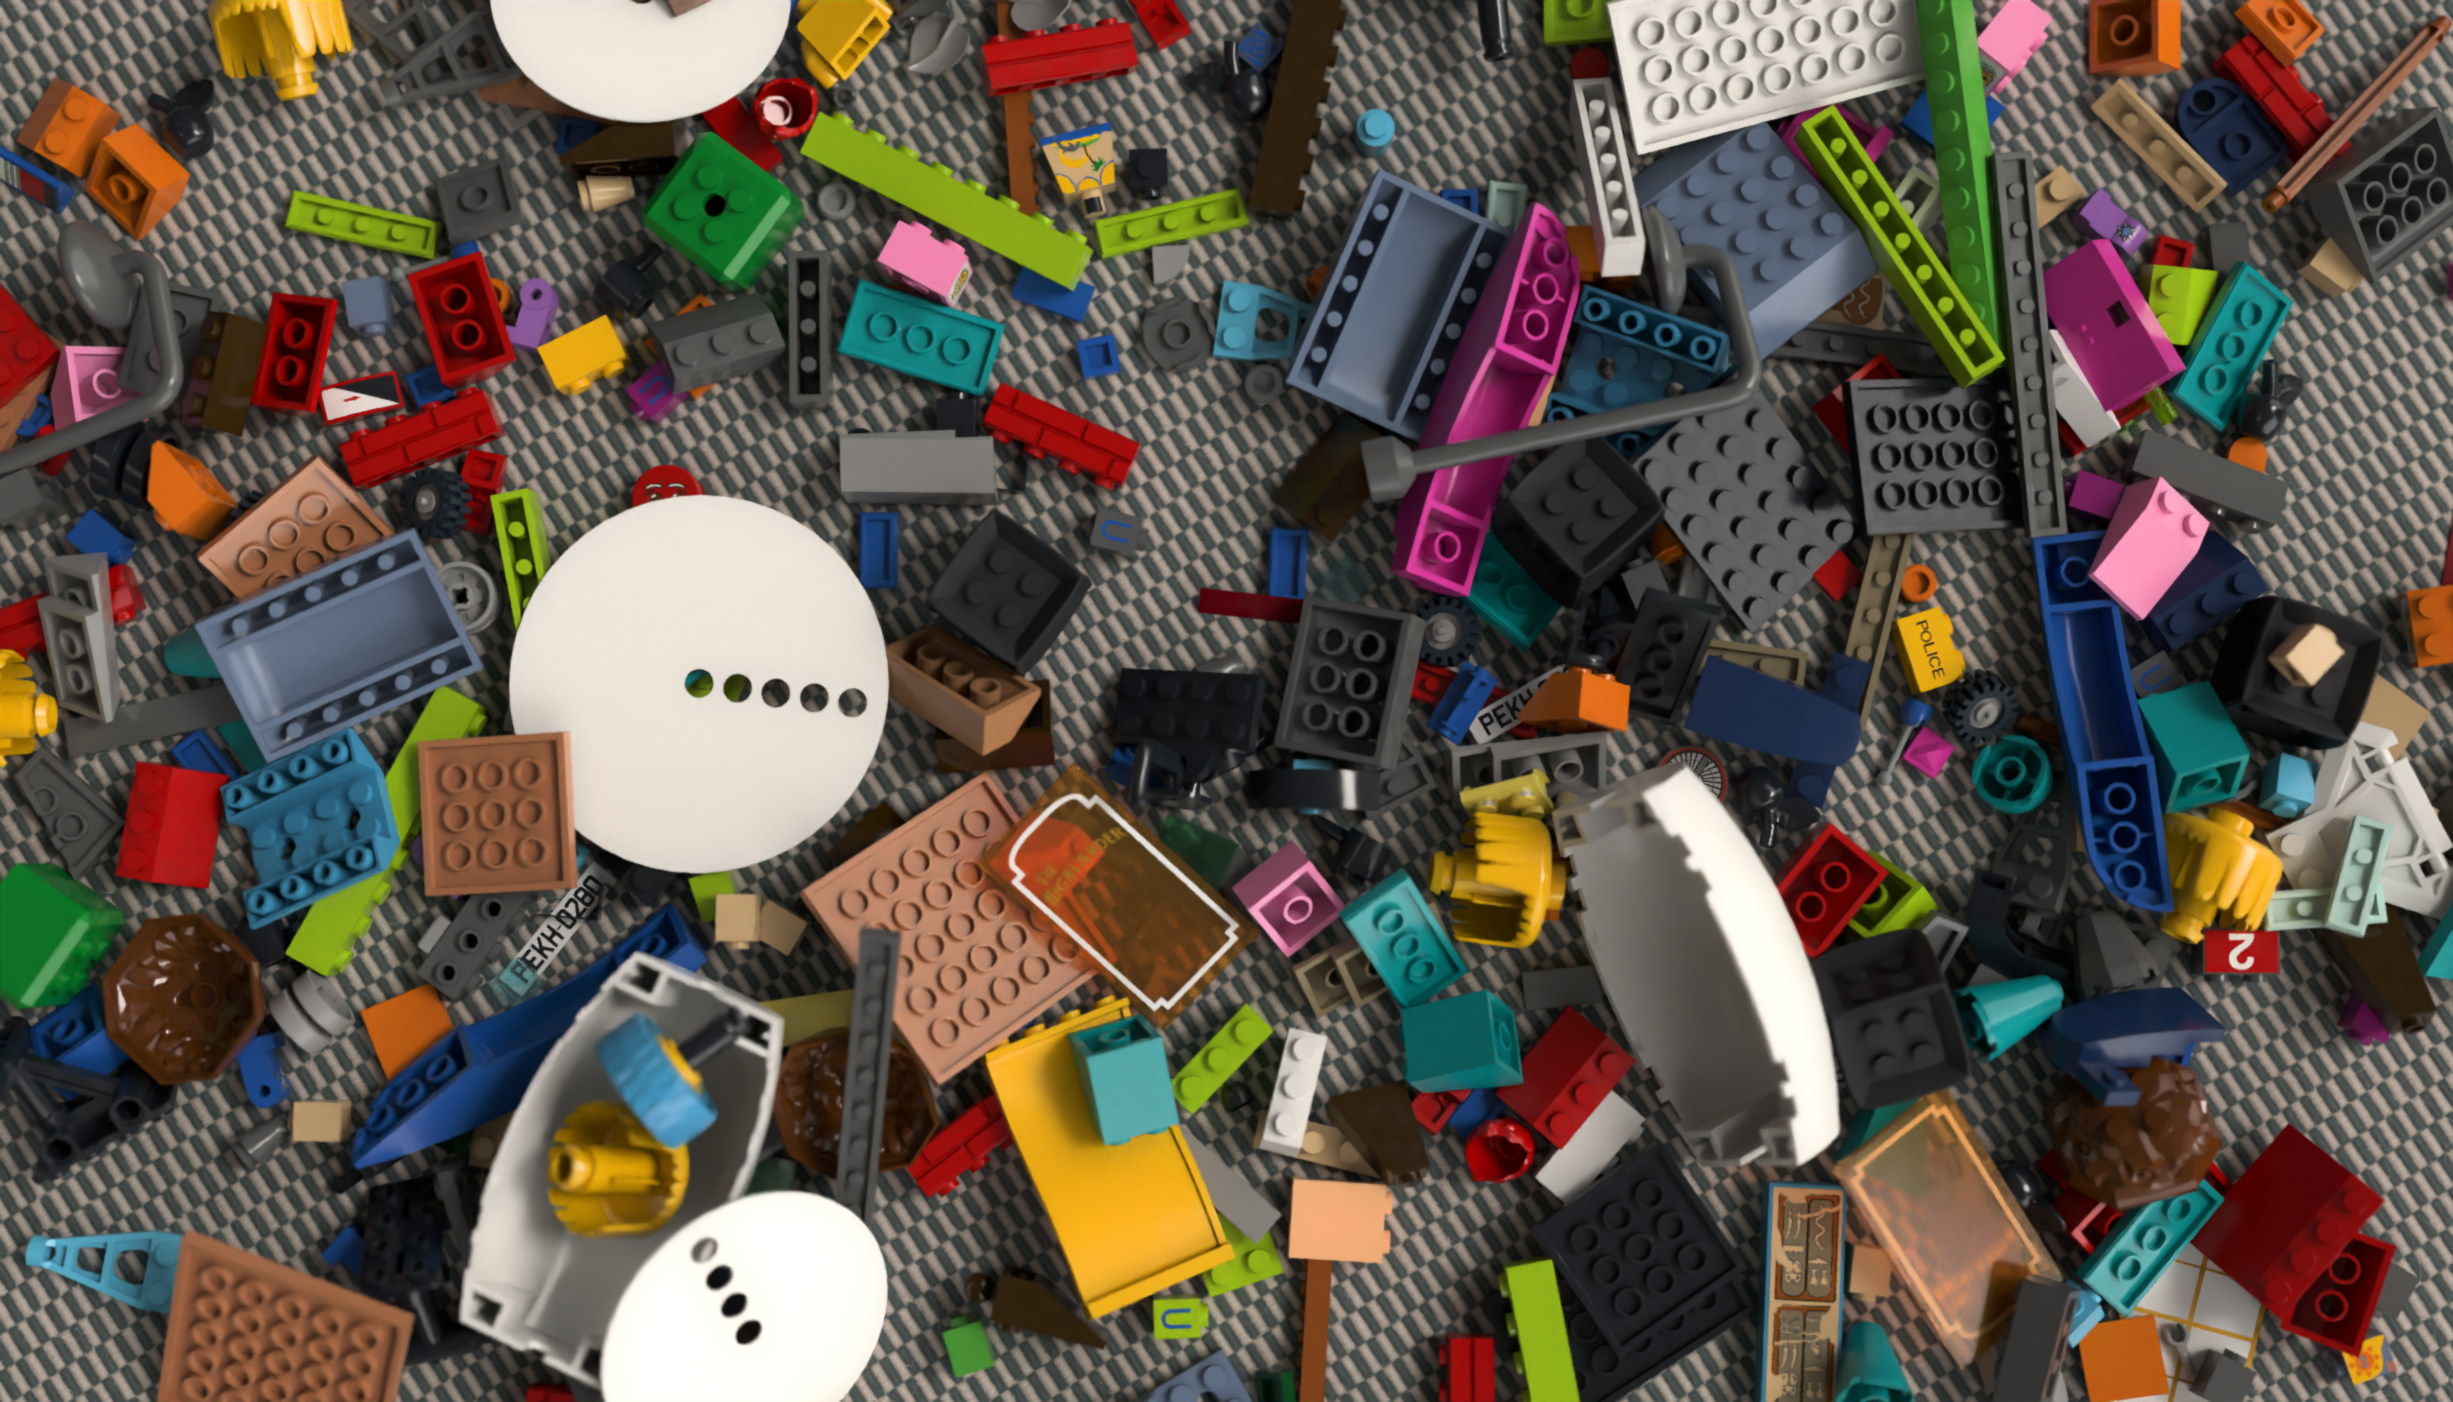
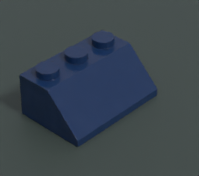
M2212 530L2204 536L2198 553L2147 616L2137 622L2157 652L2165 650L2166 653H2169L2237 611L2252 599L2268 591L2269 588L2249 558L2215 530Z

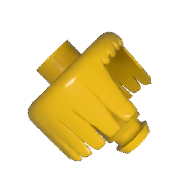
M212 0L208 6V16L224 74L233 79L235 76L239 79L246 78L245 63L246 69L252 77L261 75L260 58L266 72L269 74L270 81H277L279 90L274 93L281 101L295 100L317 94L319 83H313L311 75L317 72L313 60L317 43L320 51L329 60L335 58L336 48L340 56H344L346 51L349 54L353 51V43L342 0Z
M0 650V768L7 764L3 756L33 753L36 747V740L32 737L37 732L42 738L53 733L58 722V708L55 698L43 692L38 697H35L34 694L37 691L35 683L30 680L17 679L31 677L33 673L30 667L20 664L25 662V659L13 650Z
M2214 807L2209 808L2205 819L2176 812L2161 815L2174 911H2168L2167 918H2160L2161 930L2173 938L2195 945L2204 938V935L2200 933L2202 928L2210 927L2220 909H2222L2219 920L2220 927L2231 928L2238 919L2235 926L2237 932H2243L2246 929L2247 932L2256 930L2281 878L2283 867L2276 854L2250 838L2254 825L2239 815Z
M1482 811L1475 812L1470 816V818L1474 819L1468 820L1465 824L1466 828L1475 829V831L1462 833L1461 843L1476 846V848H1461L1459 851H1454L1452 856H1446L1444 850L1433 853L1428 868V889L1439 895L1441 890L1447 891L1448 897H1451L1453 902L1470 907L1456 908L1451 911L1453 919L1463 922L1452 924V929L1455 932L1454 936L1457 940L1512 948H1526L1538 937L1546 909L1558 911L1561 908L1566 886L1565 865L1552 863L1550 833L1547 826L1541 820Z
M595 1100L591 1103L579 1105L575 1110L576 1113L568 1115L564 1121L565 1124L574 1126L560 1128L554 1136L555 1142L565 1143L566 1145L554 1146L548 1153L550 1165L547 1170V1181L558 1186L548 1189L549 1201L553 1205L564 1208L555 1210L556 1217L561 1222L567 1223L566 1227L570 1232L581 1234L584 1237L643 1238L658 1232L676 1214L686 1192L689 1176V1157L686 1143L676 1149L668 1148L646 1127L627 1102Z

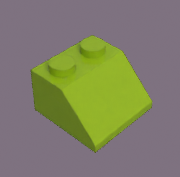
M2141 264L2138 289L2171 344L2190 346L2214 302L2218 271Z
M1870 849L1867 854L1889 871V873L1844 929L1859 941L1894 930L1913 928L1931 909L1937 911L1939 907L1921 883L1873 849Z

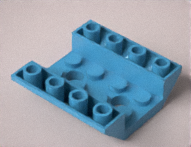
M1586 284L1574 317V322L1581 324L1560 390L1559 392L1549 394L1540 425L1669 398V388L1674 383L1683 385L1686 394L1704 391L1727 370L1730 335ZM1605 357L1612 359L1616 365V373L1611 379L1604 378L1599 372V363ZM1669 422L1604 435L1602 437L1628 460Z
M351 728L344 729L220 787L227 822L247 829L259 884L242 892L249 925L252 929L264 926L386 871L400 844L384 772L356 732ZM359 811L361 818L357 827L351 830V817ZM292 841H295L296 849L292 853V857L287 859L286 848Z

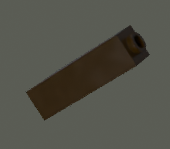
M2385 902L2387 923L2367 924L2365 935L2362 938L2325 927L2309 928L2389 1034L2403 1031L2404 1034L2410 1035L2419 1033L2428 1027L2437 1009L2395 905Z

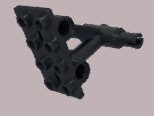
M12 1016L11 1021L7 1019L4 1029L0 1030V1100L4 1102L7 1097V1091L11 1090L34 1119L32 1125L43 1137L39 1157L32 1175V1180L36 1185L47 1179L55 1181L61 1178L75 1163L82 1159L87 1162L96 1158L103 1152L105 1146L116 1140L123 1142L131 1138L139 1130L140 1126L151 1120L153 1122L161 1121L174 1109L180 1083L161 1085L138 1063L126 1065L121 1070L119 1077L116 1078L28 1053L30 1040L27 1035L30 1032V1023L22 1016ZM44 1084L91 1096L92 1098L81 1104L73 1101L57 1102Z
M437 1174L386 1183L370 1189L358 1293L376 1301L395 1297L397 1303L404 1307L407 1313L414 1315L413 1330H411L403 1368L427 1362L438 1364L451 1357L475 1353L481 1349V1345L500 1341L460 1320L446 1323L441 1322L435 1288L446 1286L450 1282L449 1264L442 1245L444 1231L452 1230L444 1200L439 1201L435 1192L434 1180L438 1178Z

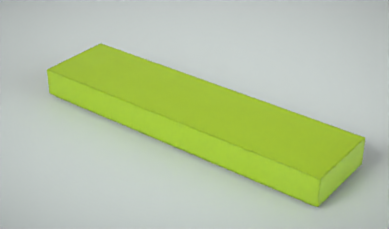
M1240 187L1093 221L1102 260L1152 249L1154 246H1166L1249 226Z
M293 190L285 227L290 230L426 260L436 259L444 227L441 222Z

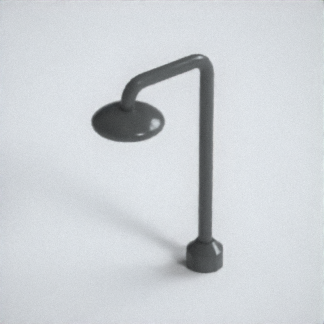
M1646 205L1641 210L1640 219L1645 237L1643 254L1656 309L1675 316L1677 315L1686 293V268L1704 267L1714 274L1738 366V376L1732 384L1416 451H1410V447L1393 436L1361 442L1373 503L1404 497L1415 481L1416 474L1730 410L1744 404L1755 394L1762 379V365L1739 273L1732 258L1720 248L1708 244L1681 246L1675 227L1661 210L1654 205Z
M72 221L66 224L60 232L57 252L65 282L77 303L91 319L111 330H123L134 321L139 302L138 283L135 273L142 275L159 377L154 387L144 395L1 453L0 479L23 468L31 467L157 415L170 406L178 396L182 386L183 363L168 276L163 264L148 252L139 250L124 252L111 236L89 222Z

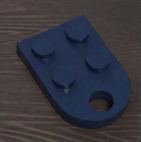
M2222 78L2201 80L2185 91L2176 104L2174 125L2177 134L2228 183L2222 191L2229 200L2293 151L2249 96L2237 84ZM2201 93L2209 98V111H2200L2194 106V94Z

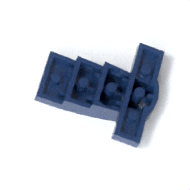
M1835 651L1820 694L1788 679L1783 680L1753 667H1745L1709 654L1684 728L1755 750L1798 759L1786 792V797H1797L1809 802L1814 807L1822 809L1836 767H1841L1848 761L1859 744L1861 722L1857 707L1873 663Z
M2165 987L2124 991L2082 1001L2053 1013L2049 1019L2031 1031L2030 1034L2042 1044L2041 1046L2045 1054L2055 1065L2072 1077H2075L2104 1106L2136 1105L2141 1091L2128 1080V1076L2116 1067L2148 1068L2153 1055H2185L2190 1042H2222L2227 1029L2182 988Z

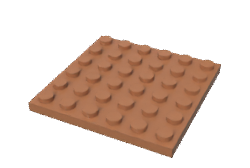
M987 771L811 884L799 894L855 975L859 936L862 927L902 931L893 1029L935 1088L1106 968L1047 914L1041 916L988 863L991 857L1023 822ZM1069 890L1060 899L1059 903H1056V908L1053 906L1050 910L1105 960L1112 964L1119 959L1072 891Z
M189 1229L181 1239L156 1402H396L414 1315Z

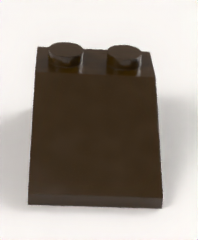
M679 119L651 123L619 121L560 155V164L576 182L585 180L586 176H631V178L668 175L687 150L686 129Z

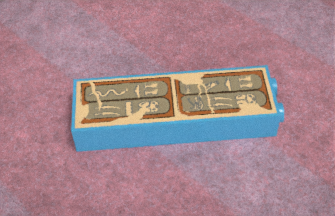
M1762 1179L1754 1402H1833L1841 1364L1847 1186L1827 1182Z

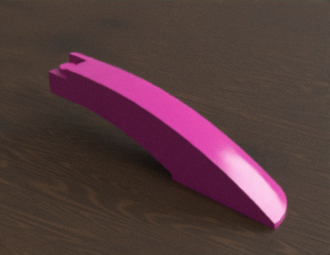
M1533 202L1529 206L1472 314L1436 398L1418 450L1526 428L1551 376H1556L1578 299L1580 285L1579 264L1577 255L1571 254L1565 238L1568 233L1552 212L1537 202ZM1514 454L1416 474L1415 481L1402 499L1392 536L1399 538L1390 572L1413 581L1414 586L1428 591L1458 597L1469 596L1488 525Z

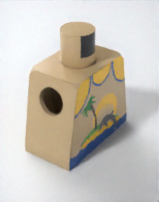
M1110 122L1040 139L1043 155L1064 202L1070 203L1080 200L1085 218H1095L1104 215L1106 208L1102 195L1116 191Z

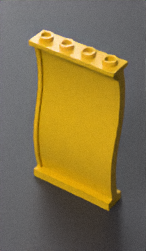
M1114 995L1093 1003L1095 1010L1083 1015L1077 1009L1058 1017L1060 1024L1046 1029L1044 1023L1022 1032L1024 1039L1010 1044L1009 1039L1006 1038L980 1059L982 1066L986 1069L1018 1153L1058 1240L1081 1300V1309L1086 1321L1094 1320L1236 1258L1231 1244L1226 1241L1205 1183L1178 1124L1168 1126L1165 1132L1151 1135L1145 1133L1131 1137L1129 1142L1122 1145H1104L1094 1131L1067 1034L1132 1016L1128 997L1116 1001Z

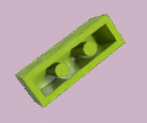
M1245 1002L1171 1079L1174 1097L1193 1115L1274 1031L1273 1028Z

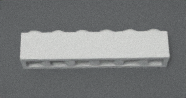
M1611 78L1573 79L1569 116L1601 277L1640 275L1645 237Z

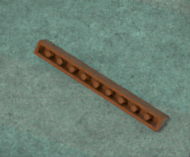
M996 0L999 35H1006L1008 40L1022 38V34L1025 31L1021 30L1011 17V10L1015 3L1007 0ZM1032 90L1003 95L1011 199L1021 204L1018 211L1031 217L1033 211L1041 214L1040 204L1036 205L1035 196L1040 195L1039 181H1034L1033 174L1038 172L1037 158H1032V149H1036L1035 135L1030 134V126H1034V114L1029 112L1028 103H1033Z
M1312 1178V1179H1319V1180H1335V1181H1337L1336 1179ZM1303 1259L1302 1271H1306V1281H1301V1295L1305 1296V1304L1300 1305L1299 1320H1303V1330L1298 1329V1344H1302V1354H1297L1296 1369H1301L1300 1378L1295 1379V1393H1299V1402H1324L1332 1260Z

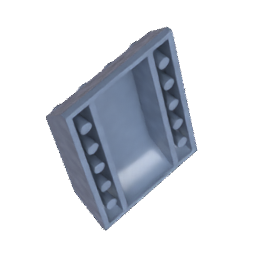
M1766 121L1679 144L1632 179L1639 214L1646 205H1654L1672 222L1678 233L1681 246L1708 244L1720 248L1732 258L1739 273L1761 361L1870 279L1879 270L1859 228ZM1704 267L1686 268V279L1727 326L1714 274Z
M1377 169L1352 212L1295 343L1285 383L1420 443L1461 338L1501 256L1515 232L1382 169Z
M414 527L377 538L240 598L194 624L267 764L484 668Z

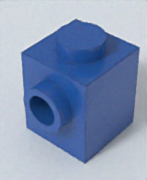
M91 508L65 537L81 550L79 554L107 552L108 568L120 563L125 565L134 554L132 549L138 543L136 539L105 513Z

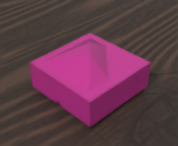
M1921 726L1900 758L1930 779H1935L1955 749V746L1927 727Z

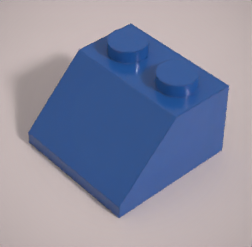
M93 984L75 995L69 1004L61 1005L30 1027L29 1033L34 1055L105 1075L121 1067L131 1058L106 1035L103 995ZM52 1086L69 1101L80 1094Z

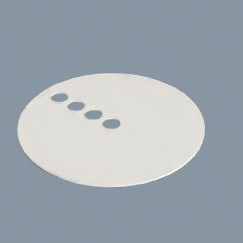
M490 0L495 27L503 46L519 69L540 89L560 102L590 115L610 120L641 123L663 122L690 117L723 104L743 91L766 69L775 56L783 40L791 8V0H712L674 17L664 0H651L645 4L635 3L632 0Z
M786 1191L745 1197L718 1207L689 1223L665 1242L641 1267L616 1307L605 1337L601 1361V1381L605 1402H840L868 1363L877 1344L886 1311L887 1273L883 1256L870 1230L856 1215L833 1200L814 1194ZM703 1237H713L716 1239L717 1249L709 1260L698 1263L691 1259L690 1251L695 1242ZM718 1265H728L731 1267L732 1276L726 1286L719 1290H710L706 1287V1277L714 1267ZM735 1292L745 1294L747 1302L741 1313L730 1318L721 1315V1304L728 1295ZM747 1320H758L761 1324V1331L758 1337L748 1344L737 1343L735 1333L738 1327Z

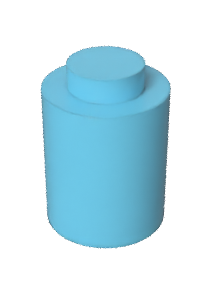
M1380 109L1368 110L1360 116L1355 132V145L1361 154L1376 158L1384 155L1389 150L1395 130L1392 117Z

